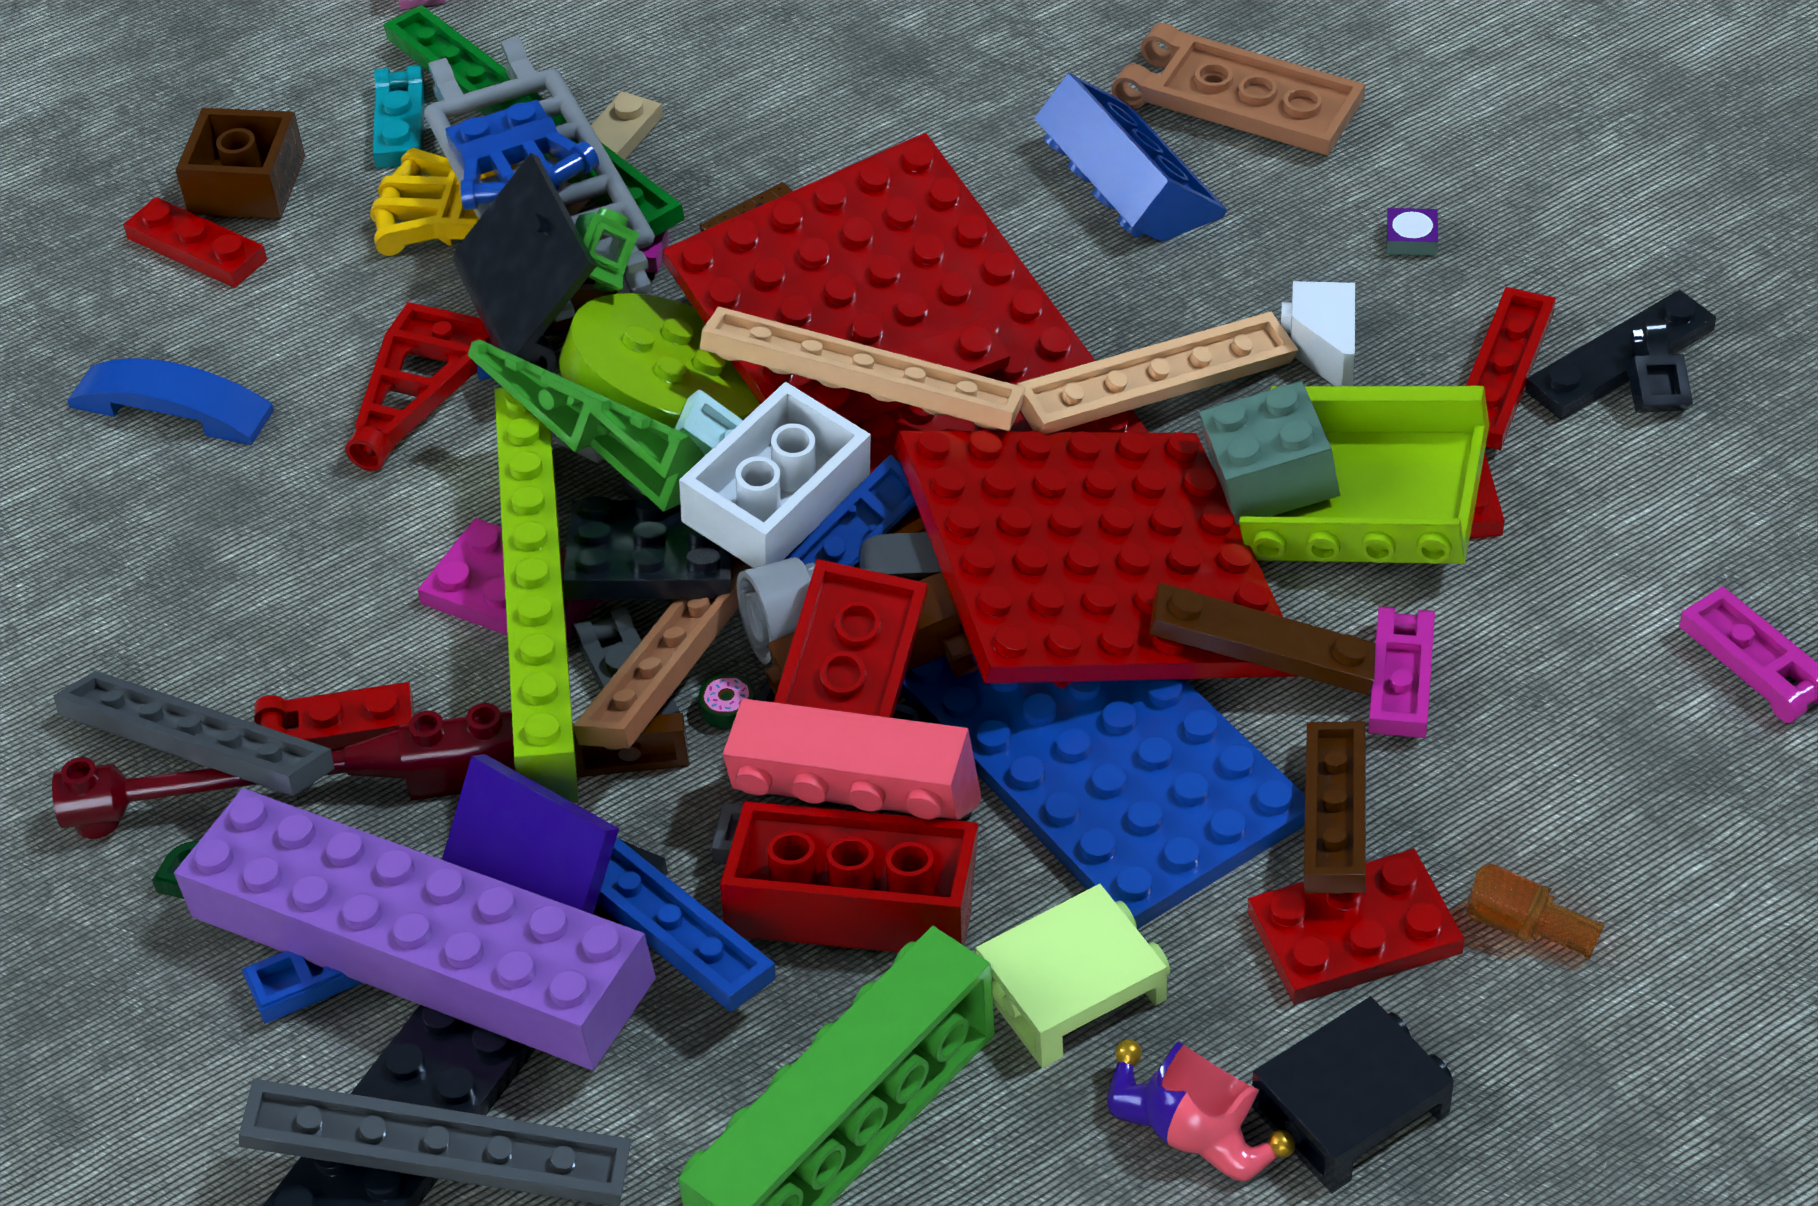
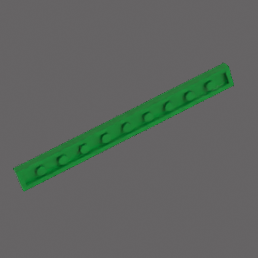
M423 5L383 24L387 39L419 65H422L428 72H430L429 62L447 58L455 80L463 94L510 80L503 66ZM533 93L485 107L478 111L486 116L508 109L516 103H527L533 100L541 101L545 99L538 93ZM563 115L552 117L555 126L567 123ZM601 142L653 230L654 236L662 234L665 230L685 220L680 202ZM550 153L543 154L546 160L555 157ZM595 170L586 174L580 172L567 181L572 184L596 177L597 174ZM608 194L590 199L599 207L613 203Z

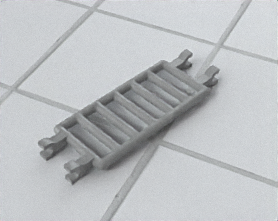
M519 37L500 42L508 62L505 68L510 80L465 94L462 93L456 82L447 58L429 62V71L436 86H433L434 94L438 102L427 105L424 109V116L460 184L464 177V170L448 144L445 128L451 127L448 118L548 89L552 97L541 100L539 103L548 116L563 115L567 123L556 126L558 133L571 141L577 140L578 143L582 141L587 142L593 147L599 159V165L594 169L597 176L560 187V190L557 192L565 206H569L608 194L613 203L599 208H607L628 218L626 226L639 233L624 272L626 284L631 293L647 294L653 292L652 284L645 272V269L649 268L648 260L644 253L639 251V249L648 247L654 242L653 230L560 72L554 68L535 72ZM554 157L546 161L547 163L551 162V164L554 165L561 160L557 157ZM496 175L480 180V183L499 182ZM491 203L478 204V208L474 209L478 219H480ZM599 208L589 210L580 214H586L591 212L598 213ZM580 214L571 216L574 224ZM612 238L599 240L595 253L605 257ZM570 301L555 318L556 322L574 317L575 311Z

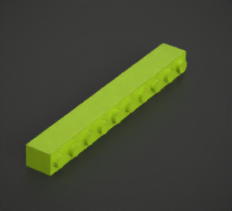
M496 388L494 393L515 770L565 799L577 803L579 798L552 432L504 388Z

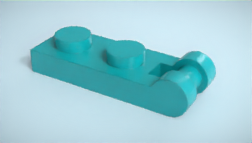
M422 65L407 66V71L390 72L389 68L374 70L373 158L376 169L400 166L401 157L410 148L424 150L425 78Z

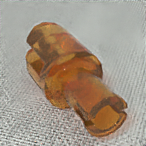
M1495 864L1484 865L1476 873L1466 906L1470 918L1509 934L1528 944L1530 939L1536 941L1541 936L1580 953L1587 959H1590L1605 925L1602 921H1595L1554 903L1555 896L1550 894L1552 888L1536 883Z

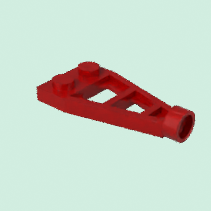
M411 302L406 303L385 333L355 424V432L345 446L348 458L356 466L367 471L379 470L392 453L395 445L477 372V364L467 356L471 343L479 339L489 344L491 343V339L479 317ZM408 354L447 362L444 367L430 378L401 371L404 359ZM388 391L416 397L403 410L382 406Z

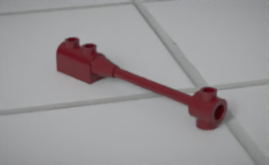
M481 703L473 706L464 717L442 719L441 715L434 711L419 712L410 719L409 724L400 725L399 729L346 746L344 750L332 751L335 769L326 775L347 773L351 776L406 779L411 801L461 794L471 756L486 754L515 770L512 710L500 712L498 707L493 704ZM77 757L65 763L61 771L53 773L52 798L56 819L61 828L75 827L80 836L88 839H98L109 835L117 828L130 802L259 784L242 780L239 777L213 768L127 779L115 764L95 766L91 759Z

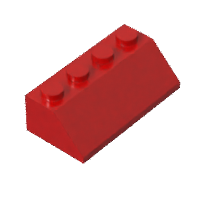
M744 801L720 883L723 922L745 938L899 952L907 943L911 941L916 942L934 926L965 946L971 917L978 823Z

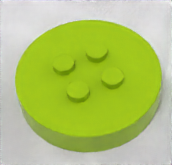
M620 293L593 299L579 308L574 315L559 360L561 375L569 381L674 429L687 399L699 389L742 420L760 406V403L731 361L719 357L717 353L699 349L701 332L706 324L695 308L690 305L659 296Z

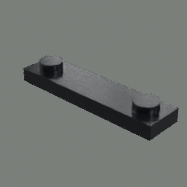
M1679 289L1528 377L1525 392L1560 420H1563L1629 381L1626 363L1636 356L1631 348L1630 332L1632 330H1642L1641 322L1643 320L1664 321L1667 331L1669 354H1674L1712 332L1715 328L1716 316Z

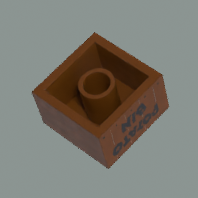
M202 108L176 167V174L187 211L195 215L281 219L305 159L295 112Z

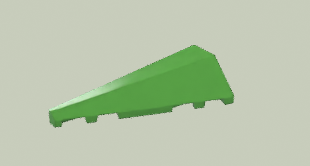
M480 339L471 343L467 356L574 452L591 446L663 512L680 504L679 479L705 456L690 436Z

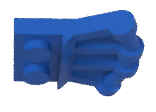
M538 100L516 103L508 109L482 117H472L460 124L445 128L448 144L464 170V177L460 184L464 210L477 209L480 203H492L515 174L510 165L524 161L530 153L539 156L557 191L560 190L559 185L580 172L589 173L599 165L598 155L590 144L584 141L577 144L558 133L552 117L546 114ZM550 153L561 161L552 165L551 162L547 163L543 154ZM493 171L499 182L480 183L481 174Z

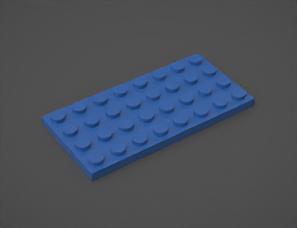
M973 653L970 656L976 664L977 670L957 679L951 672L945 656L913 668L905 674L900 694L913 708L929 712L930 723L968 728L977 775L1086 890L1101 884L1115 902L1119 900L1124 902L1135 919L1137 930L1305 826V795L1185 679L1072 681L1063 689L1052 682L984 683Z

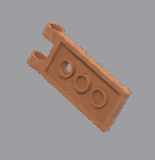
M1167 23L1154 25L1141 43L1143 57L1150 64L1165 68L1161 75L1150 72L1141 65L1129 64L1122 69L1111 86L1113 96L1127 102L1133 109L1141 108L1147 102L1329 156L1363 102L1365 95L1364 83L1185 33ZM1156 41H1160L1163 44H1165L1169 50H1166L1159 46ZM1127 82L1134 84L1140 91L1133 89Z

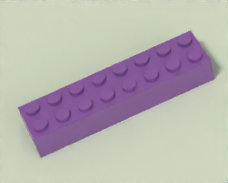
M245 788L238 792L174 872L190 914L195 919L276 950L295 953L304 957L305 961L315 965L341 971L349 978L592 1071L595 1070L656 979L645 933Z

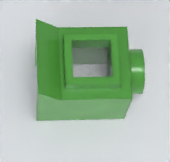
M599 208L598 213L580 214L575 223L597 265L588 278L596 281L594 289L601 292L623 290V275L639 235L638 232L626 227L628 222L626 216L607 208Z

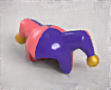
M1130 1039L1122 1040L1117 1045L1115 1055L1118 1063L1107 1094L1109 1112L1116 1119L1144 1126H1152L1154 1132L1169 1146L1183 1152L1201 1155L1223 1174L1237 1181L1245 1182L1251 1180L1277 1157L1286 1158L1293 1153L1295 1141L1290 1133L1285 1130L1273 1131L1269 1136L1268 1142L1251 1147L1245 1143L1241 1125L1247 1117L1259 1089L1232 1076L1179 1041L1164 1058L1158 1070L1152 1075L1149 1083L1136 1084L1133 1071L1134 1066L1141 1059L1140 1045Z

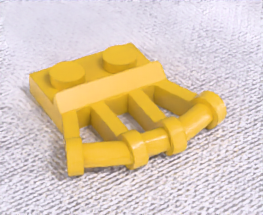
M410 148L401 157V165L392 175L382 178L378 187L380 198L373 202L370 210V217L375 222L377 228L374 235L377 251L385 256L399 254L405 245L432 239H439L448 246H453L455 239L463 240L479 220L474 209L464 210L461 200L460 183L447 158L417 148ZM515 164L510 165L512 170L516 169ZM490 171L481 174L480 180L495 176V173ZM398 220H407L406 222L397 223Z

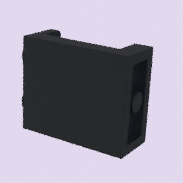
M1370 996L1253 1071L1252 1086L1259 1089L1252 1108L1273 1131L1285 1130L1290 1133L1295 1141L1294 1154L1332 1194L1352 1181L1353 1160L1427 1111L1437 1120L1448 1115L1451 1108L1454 1080L1446 1064L1434 1054L1428 1055L1411 1037L1403 1020L1393 1012L1387 1013Z

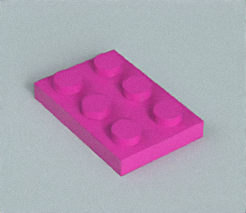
M475 518L417 589L421 604L508 636L502 527ZM560 548L563 581L566 549ZM601 599L564 600L567 644L574 636L572 624L587 619Z

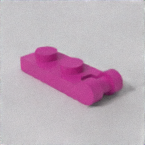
M1724 586L1682 611L1679 627L1767 699L1774 714L1780 720L1791 723L1806 713L1807 705L1810 703L1818 704V663ZM1790 676L1798 684L1793 686L1785 678Z
M1378 607L1375 678L1371 691L1368 733L1426 738L1435 611L1418 609V615L1395 613V607Z

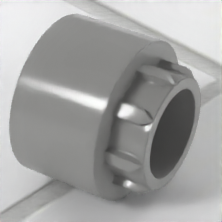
M793 557L747 569L738 574L737 598L742 623L754 653L763 664L772 663L768 643L795 632L815 567L814 563L804 565L799 558Z

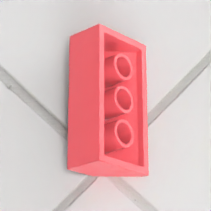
M742 698L722 753L732 789L742 790L755 796L772 794L794 797L813 804L830 802L852 805L864 811L887 810L909 813L922 819H935L938 817L959 820L979 807L981 800L969 730L965 727Z

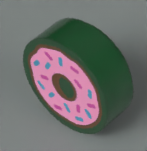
M733 673L719 674L708 679L700 688L698 695L701 715L708 724L714 727L731 729L742 698L755 700V691L752 683L747 678Z

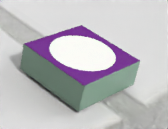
M1387 208L1386 254L1437 255L1438 209Z

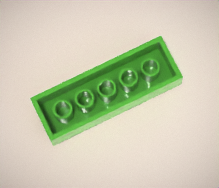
M934 926L916 942L911 941L907 943L897 954L893 965L876 982H869L864 985L856 995L852 1006L835 1023H827L817 1032L811 1047L792 1065L787 1064L779 1069L772 1078L768 1089L750 1107H743L738 1110L728 1122L725 1132L706 1151L700 1150L687 1161L681 1175L678 1177L683 1206H830L995 1036L991 963Z

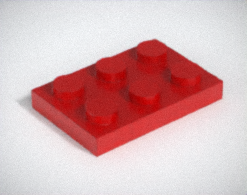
M817 559L774 703L893 718L927 600L928 583Z
M1415 848L1366 862V893L1305 894L1303 881L1248 898L1247 913L1293 1005L1463 953L1465 939Z

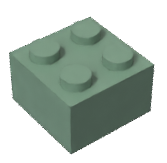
M1302 381L1276 387L1266 392L1199 411L1209 459L1218 477L1236 525H1239L1240 516L1271 517L1340 496L1332 448Z

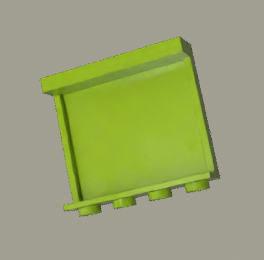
M1271 386V390L1280 386ZM1305 386L1332 448L1340 496L1271 517L1240 516L1239 525L1243 543L1251 547L1256 560L1465 564L1489 431L1484 386Z

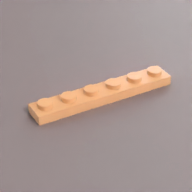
M719 306L701 332L699 349L717 353L719 357L725 360H743L766 366L778 374H796L818 380L827 387H844L867 393L879 401L905 403L920 407L932 415H950L972 421L984 429L1010 431L1023 403L1025 387Z
M1271 311L1017 383L1018 386L1025 387L1020 411L1033 431L1049 434L1289 364L1298 352V348Z

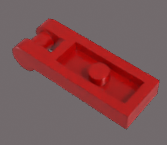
M409 682L285 700L276 695H266L259 698L254 704V721L256 724L330 748L331 751L344 749L346 746L399 729L400 725L409 724L410 719L414 716L413 694ZM299 726V728L287 729V730L285 729V728H288V727Z

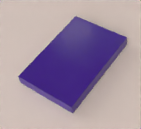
M488 755L471 756L442 860L594 914L619 828Z

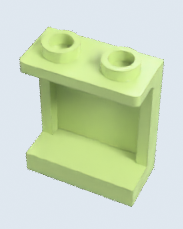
M1101 884L976 947V954L991 963L994 1005L1041 1068L1063 1058V1036L1144 993L1155 1006L1167 1000V975L1170 974V966L1164 952L1155 942L1148 944L1137 930L1135 919L1126 904L1120 900L1115 902Z

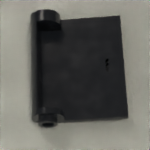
M530 153L457 247L453 256V262L493 346L554 373L557 367V356L548 339L542 335L597 265L539 156Z

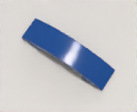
M143 358L116 359L91 366L67 400L70 408L113 417L116 416L122 405L198 420L202 422L206 436L247 445L254 443L274 411L271 402L226 378L191 366Z

